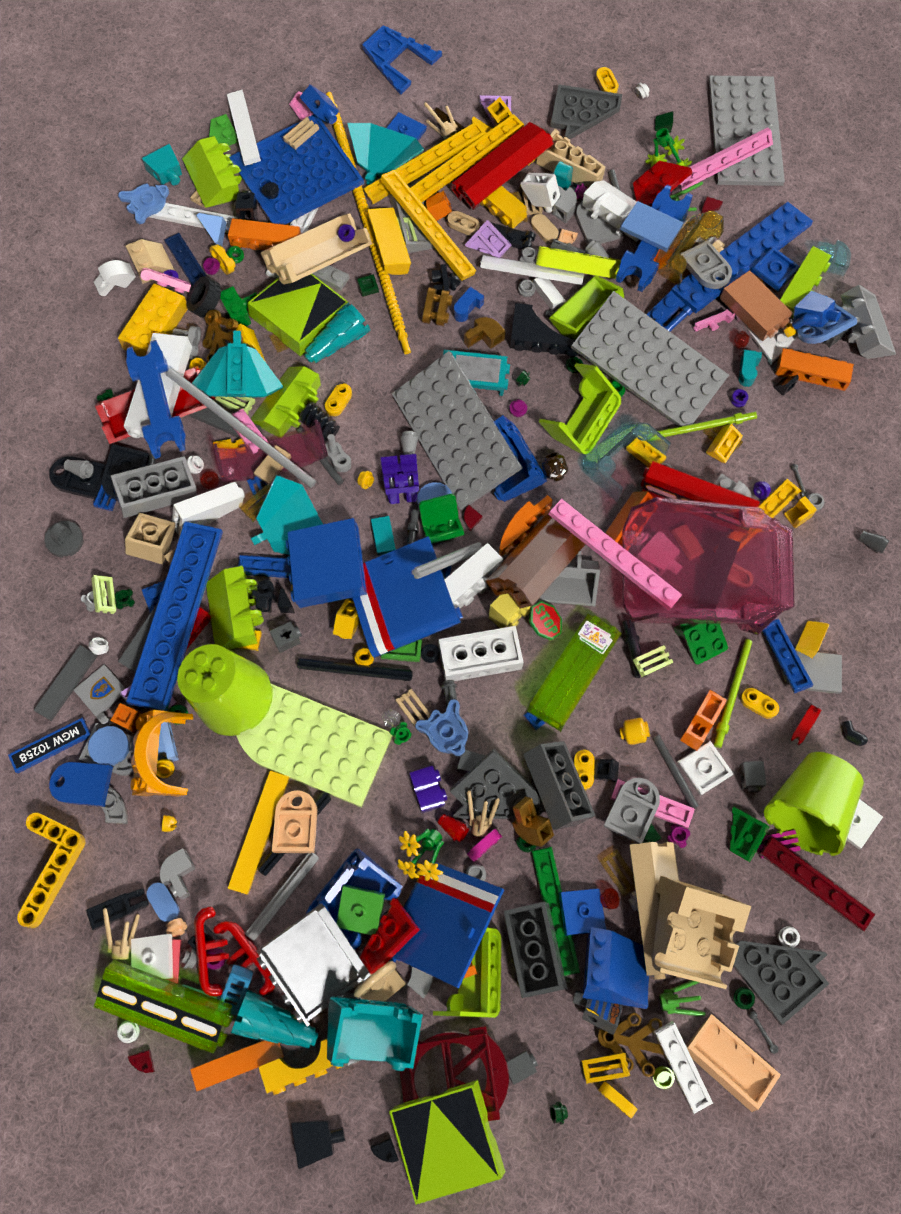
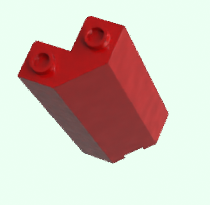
M529 122L455 180L450 189L459 201L465 199L469 206L475 210L484 199L546 150H550L554 145L553 138L544 129Z
M199 366L185 370L184 378L192 383L202 370H200ZM180 387L172 417L180 416L181 418L207 407ZM135 389L98 402L95 405L103 423L102 429L109 444L130 437L124 428V423Z

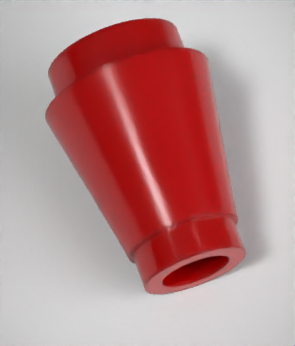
M443 814L438 821V824L454 841L461 842L469 831L465 823L446 814Z

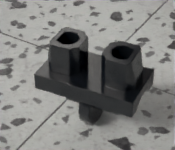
M441 264L440 270L432 271V282H442V284L433 285L437 295H441L442 290L450 291L449 288L455 291L456 287L461 283L460 278L455 276L454 273H451L450 277H448L446 264Z
M269 580L261 581L257 586V591L253 590L252 596L256 599V609H259L261 612L271 613L272 603H277V597L274 594V585Z

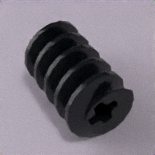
M312 402L305 407L300 420L326 442L328 441L327 436L329 434L335 436L340 426H335L336 421L331 420L329 415L325 417L326 412H320V407H315V403Z

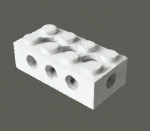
M516 626L439 639V650L445 681H459L522 670L524 662ZM501 649V650H503L504 652H503V653H498V652H496L495 650ZM479 652H482V653H484L485 655H484V656H478V655H476V654L479 653ZM458 656H464L465 659H464V660H460V659H458L457 657H458Z

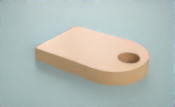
M298 790L291 791L282 796L278 801L275 810L273 853H314L317 805L308 793ZM295 797H302V803L299 806L292 805Z

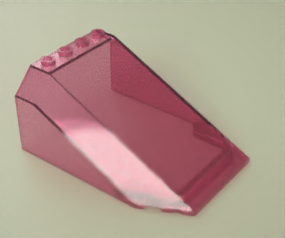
M659 497L631 507L622 529V547L682 594L668 611L622 574L623 607L631 622L654 624H762L766 620L794 607L793 530L786 525H782L776 518L766 515L761 508Z

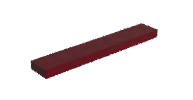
M773 837L768 839L759 852L762 857L861 931L866 930L875 916V913Z

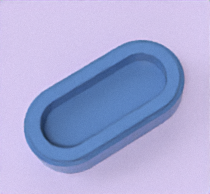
M162 883L152 884L147 890V898L158 917L164 922L177 919L180 912L179 906L167 886Z

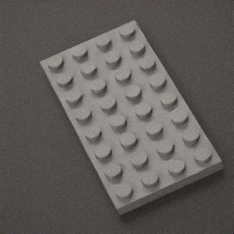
M710 76L709 91L714 153L716 154L767 127L771 130L773 145L716 173L717 185L783 186L785 179L774 76Z
M615 291L612 292L571 346L573 350L678 427L693 424L729 376V374Z
M450 351L392 393L413 431L417 433L420 443L443 482L449 487L452 494L455 495L459 509L464 510L468 505H471L522 469V466Z

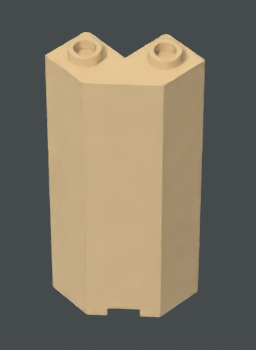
M349 213L264 250L261 254L267 269L271 273L275 272L279 276L281 283L288 284L372 245V241L366 228L356 229L355 221ZM342 225H351L355 230V236L350 242H343L338 236V230Z
M657 842L631 844L630 850L647 976H652L653 980L666 979L665 973L655 970L652 965L660 894L656 892L660 876L679 881L675 846L673 842H666L664 844H657Z

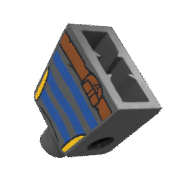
M576 990L572 1003L584 1007L583 1020L614 1035L618 1027L622 1005L582 998L583 992Z

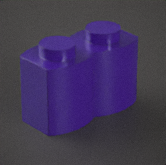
M432 765L409 773L421 814L445 806L444 801L447 800L444 788L440 789L438 782L441 781L438 769L434 770Z

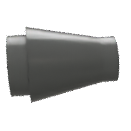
M863 531L859 538V541L876 553H883L890 541L886 539V536Z

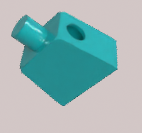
M170 144L142 158L146 171L161 185L169 181L173 186L179 184V176L182 175V171Z

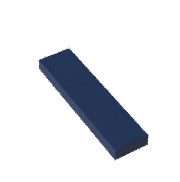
M180 233L164 240L192 286L200 277L207 276Z

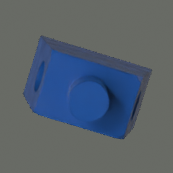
M310 84L300 96V99L318 118L328 124H334L337 121L338 108L329 96ZM316 100H319V101H320V105H319V106H318V104L315 102Z

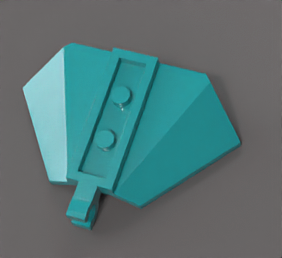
M347 123L357 163L367 172L365 180H367L366 185L374 183L377 176L381 177L383 174L399 168L424 151L422 145L414 137L372 123Z
M233 331V343H228V346L219 348L192 382L200 391L212 397L265 398L283 388L281 382L258 351L246 346V344H241V331Z
M276 475L256 518L263 533L251 538L254 545H257L267 539L274 552L290 555L286 547L288 532L323 525L302 484Z

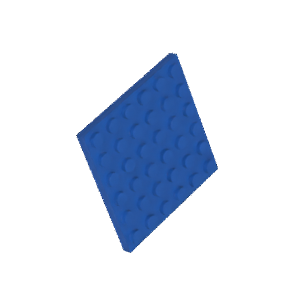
M315 114L308 118L319 126V130L296 150L284 141L283 136L300 122L258 142L260 162L245 166L241 151L229 157L234 165L240 167L241 172L238 174L249 191L255 193L257 203L271 223L285 225L364 184V180L322 120ZM273 182L278 185L279 193L276 198L268 199L263 195L262 187L266 183Z

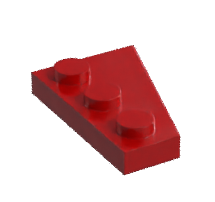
M393 898L390 902L391 907L387 914L381 918L380 927L376 934H372L359 957L370 974L384 966L420 930L396 898Z

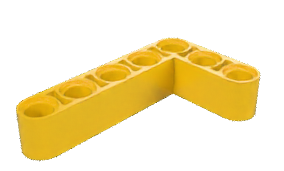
M32 813L27 817V828L58 845L18 913V923L28 928H36L41 924L86 843L82 834L40 813ZM41 819L42 824L40 827L35 828L36 821ZM59 828V834L56 837H53L52 833L54 829ZM77 836V843L71 846L70 840ZM63 855H66V856H67L66 862H65L64 864L60 865V863H59L60 858H61ZM55 874L56 879L54 883L49 884V877ZM44 893L45 899L39 904L38 896ZM33 913V920L27 923V916Z

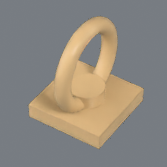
M388 961L376 972L370 974L371 976L365 981L362 980L354 986V997L378 1001H387L406 985L395 970L396 963Z

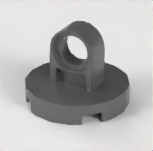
M60 521L54 523L47 530L44 542L46 548L53 555L63 557L76 554L81 549L84 540L82 530L75 523Z

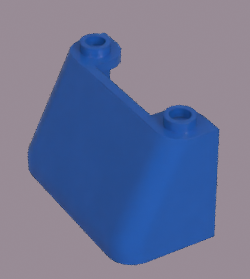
M502 415L494 423L522 466L521 470L495 487L496 491H494L497 499L506 502L543 485L548 480L516 425Z
M357 848L348 856L313 900L306 914L322 903L337 924L344 885L385 893L384 900L387 899L388 901L397 898L403 886ZM340 928L352 948L356 950L362 942L361 933Z

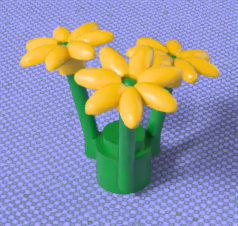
M426 829L419 836L416 837L413 834L410 837L407 831H404V837H398L399 841L403 843L400 849H406L408 857L413 853L415 858L411 862L405 861V863L398 859L399 864H397V867L403 870L404 875L408 874L411 879L419 878V875H425L426 881L430 878L438 881L437 875H442L443 872L437 870L438 864L435 861L441 846L444 844L442 835L435 829ZM422 839L423 848L418 853L416 848H420L421 845L417 842ZM426 850H434L430 863L427 860L424 861V865L417 863L416 866L420 870L416 874V862Z

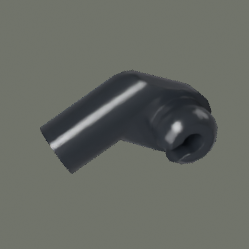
M852 721L842 722L844 734L848 742L857 746L867 744V736L854 731Z

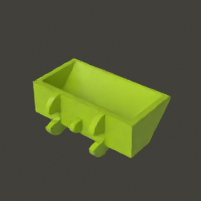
M215 136L198 140L182 158L206 208L237 200V194L239 193L238 184L242 180L241 176H234V174L241 172L240 167L234 165L229 159L230 154H223L231 150L229 145L226 143L218 144Z
M595 275L551 315L549 320L563 336L576 340L613 291L624 298L623 288Z
M305 366L289 367L279 380L283 388L265 398L251 417L254 424L282 439L291 426L295 428L300 426L301 423L298 422L299 414L305 409L309 401L316 403L319 400L316 395L318 394V388L321 386L319 374Z
M243 566L223 569L211 578L206 585L215 645H220L226 649L257 644L255 626L264 622L263 617H260L262 612L252 610L251 607L256 605V599H250L253 590L257 591V586H255L257 582L253 579H247Z

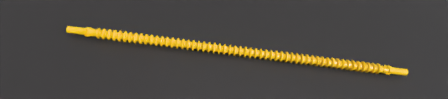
M327 92L326 95L335 104L332 93ZM340 113L336 115L337 121L333 124L338 144L356 168ZM361 185L353 189L354 197L357 201L364 228L367 229L371 237L372 245H370L372 256L379 273L378 276L385 293L395 331L398 332V340L401 341L404 354L407 355L411 353L407 340L408 335L404 330V321H402L403 318L397 304L398 301L396 300L389 273L385 271L367 213L369 209Z

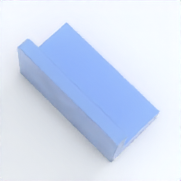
M164 722L160 728L158 760L168 759L174 762L179 760L172 727L171 723Z

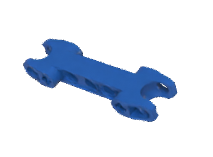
M666 185L658 193L651 207L684 222L687 218L693 195L688 193L680 201L672 200L669 197L672 186ZM641 241L635 253L627 250L621 259L616 282L621 283L626 276L635 275L640 279L637 290L640 292L644 291L652 282L658 270L659 263L653 260L659 248Z
M157 340L151 341V351L146 356H137L133 347L127 348L126 363L133 382L141 381L151 423L142 426V431L155 459L160 458V448L167 441H175L179 451H184L186 435L180 416L171 418L161 378V373L167 372L169 368Z

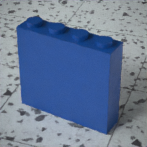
M354 518L288 532L286 547L290 553L287 561L291 568L289 580L291 585H293L291 598L299 608L367 595L359 527Z

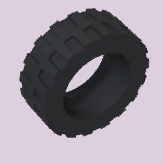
M208 276L200 277L188 294L187 309L201 318L205 317L206 313L214 310L221 297L220 284Z

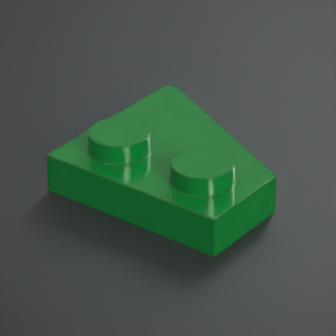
M733 807L730 851L751 862L770 826Z

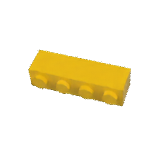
M503 186L499 187L480 203V205L487 207L492 215L500 218L505 226L508 225L510 228H515L527 217L526 206Z

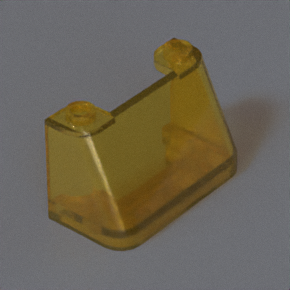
M714 211L693 215L679 232L667 252L659 259L658 273L675 285L679 282L681 283L685 279L683 272L687 267V261L680 254L689 250L699 237L704 241H707L710 237L719 239L724 232L723 216Z

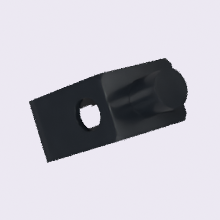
M245 191L244 193L237 194L236 213L238 219L247 220L245 216L249 214L250 221H258L255 193Z
M329 1120L295 1121L291 1123L298 1169L335 1153L333 1144L346 1141L344 1127L331 1130Z

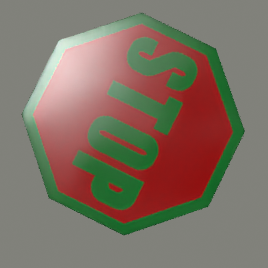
M540 601L530 607L529 623L538 636L552 640L562 633V618L553 605Z

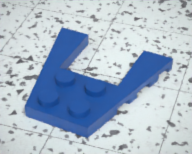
M383 25L362 44V49L401 95L411 86V80L390 64L408 48L432 66L442 56V51L432 50L431 46L427 44L421 45L415 42V39L411 37L405 38L401 36L402 33Z

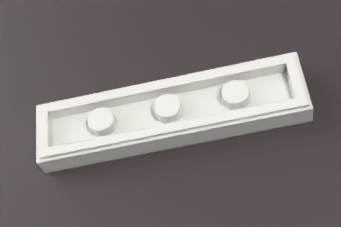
M671 1021L655 1030L656 1038L691 1111L695 1114L713 1104L676 1024Z

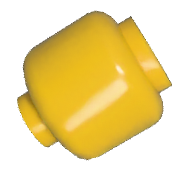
M642 718L625 720L623 727L620 728L621 739H626L629 745L645 743L647 737H650L647 721L644 722Z

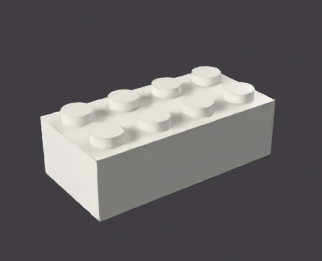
M488 543L445 579L452 602L456 608H461L464 605L468 606L474 600L473 597L477 593L482 594L488 588L486 580L503 562V558Z

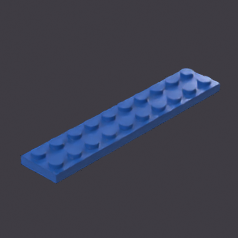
M787 202L722 250L720 254L732 268V276L726 286L749 270L751 271L752 267L772 247L780 250L812 225L813 220ZM691 273L675 285L671 291L685 305L689 306L694 313H697L720 296L725 287L719 289L707 288L701 285ZM716 277V278H715V279H717V280H719V281L723 280V279L720 278V277Z
M184 522L126 701L128 704L153 710H168L177 681L178 670L188 646L222 537V529Z

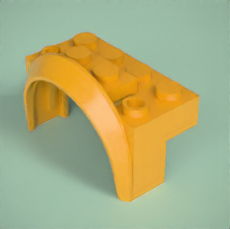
M151 710L139 715L136 720V729L138 731L133 738L134 755L131 760L134 778H132L130 783L132 795L177 797L187 795V788L165 784L157 778L156 772L161 724L164 722L185 724L186 720H193V714Z

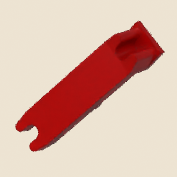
M812 704L810 705L793 733L791 741L798 739L797 745L804 741L822 711L821 709Z

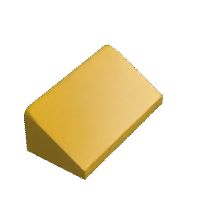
M732 424L725 425L721 428L706 453L718 461L726 463L743 435Z
M807 621L795 650L813 659L821 646L829 624Z

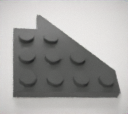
M558 84L550 127L566 130L565 137L572 139L620 111L622 94Z
M492 749L450 788V793L462 803L452 812L454 819H470L467 791H471L475 819L476 816L482 814L485 801L488 802L486 817L489 818L496 798H499L500 801L493 819H516L513 807L524 797L532 798L538 816L545 811L539 792L495 749Z
M738 941L736 943L739 945V949L733 965L734 969L780 1025L787 1022L829 985L828 981L815 967L828 955L826 952L747 941Z

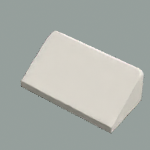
M536 278L533 280L536 291L551 311L566 303L549 279Z

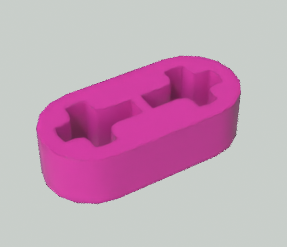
M494 829L467 853L468 857L475 862L502 838V835Z

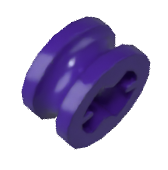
M742 389L734 391L731 397V403L735 407L745 406L748 400L747 392ZM737 396H741L740 398H743V400L739 401V399L736 398Z

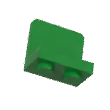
M454 494L419 502L423 532L425 537L429 536L431 543L464 535Z
M706 611L698 612L695 615L696 617L682 620L679 622V625L673 627L676 635L685 639L692 660L697 665L728 649L717 615Z

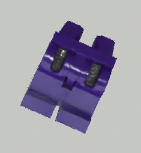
M416 454L400 455V463H398L397 456L381 457L384 488L386 495H388L389 503H400L399 493H406L407 502H417L419 481Z

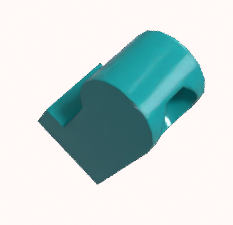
M560 161L555 168L554 174L558 186L566 191L571 186L573 167Z
M744 350L739 370V383L742 386L749 387L754 383L758 374L756 366L760 363L762 352Z

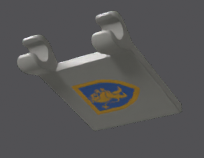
M104 664L73 690L104 726H110L112 722L104 712L123 697L121 692L126 688Z

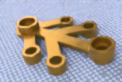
M210 310L205 316V321L209 326L202 345L206 349H211L207 356L208 362L217 352L218 347L226 346L225 340L233 343V334L222 331L220 325H225L227 329L233 331L238 327L237 320L222 318L218 310Z
M637 1013L629 1014L627 1019L618 1025L611 1041H607L605 1038L608 1032L602 1029L598 1032L599 1043L605 1048H611L614 1054L623 1053L619 1044L628 1046L640 1065L642 1074L646 1077L654 1075L655 1067L648 1063L640 1049L662 1054L666 1058L660 1044L642 1040L657 1030L652 1027L654 1020L659 1023L657 1029L662 1027V1022L658 1018L650 1019L646 1026L630 1037L620 1034L631 1026L635 1027L641 1023V1017ZM633 1015H635L638 1019L636 1024H633L630 1021V1018ZM626 1058L630 1062L628 1071H631L634 1066L633 1061L630 1058ZM647 1065L652 1069L650 1074H646L644 1071Z

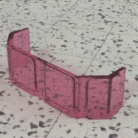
M317 419L314 420L315 426L303 433L268 441L272 447L277 445L291 454L290 461L299 468L311 465L328 456L320 422ZM214 444L213 447L220 478L224 482H241L254 479L256 477L254 475L255 470L268 455L261 449H258L257 453L252 454L247 446L237 449L218 448L217 444ZM283 467L280 472L287 471V469Z

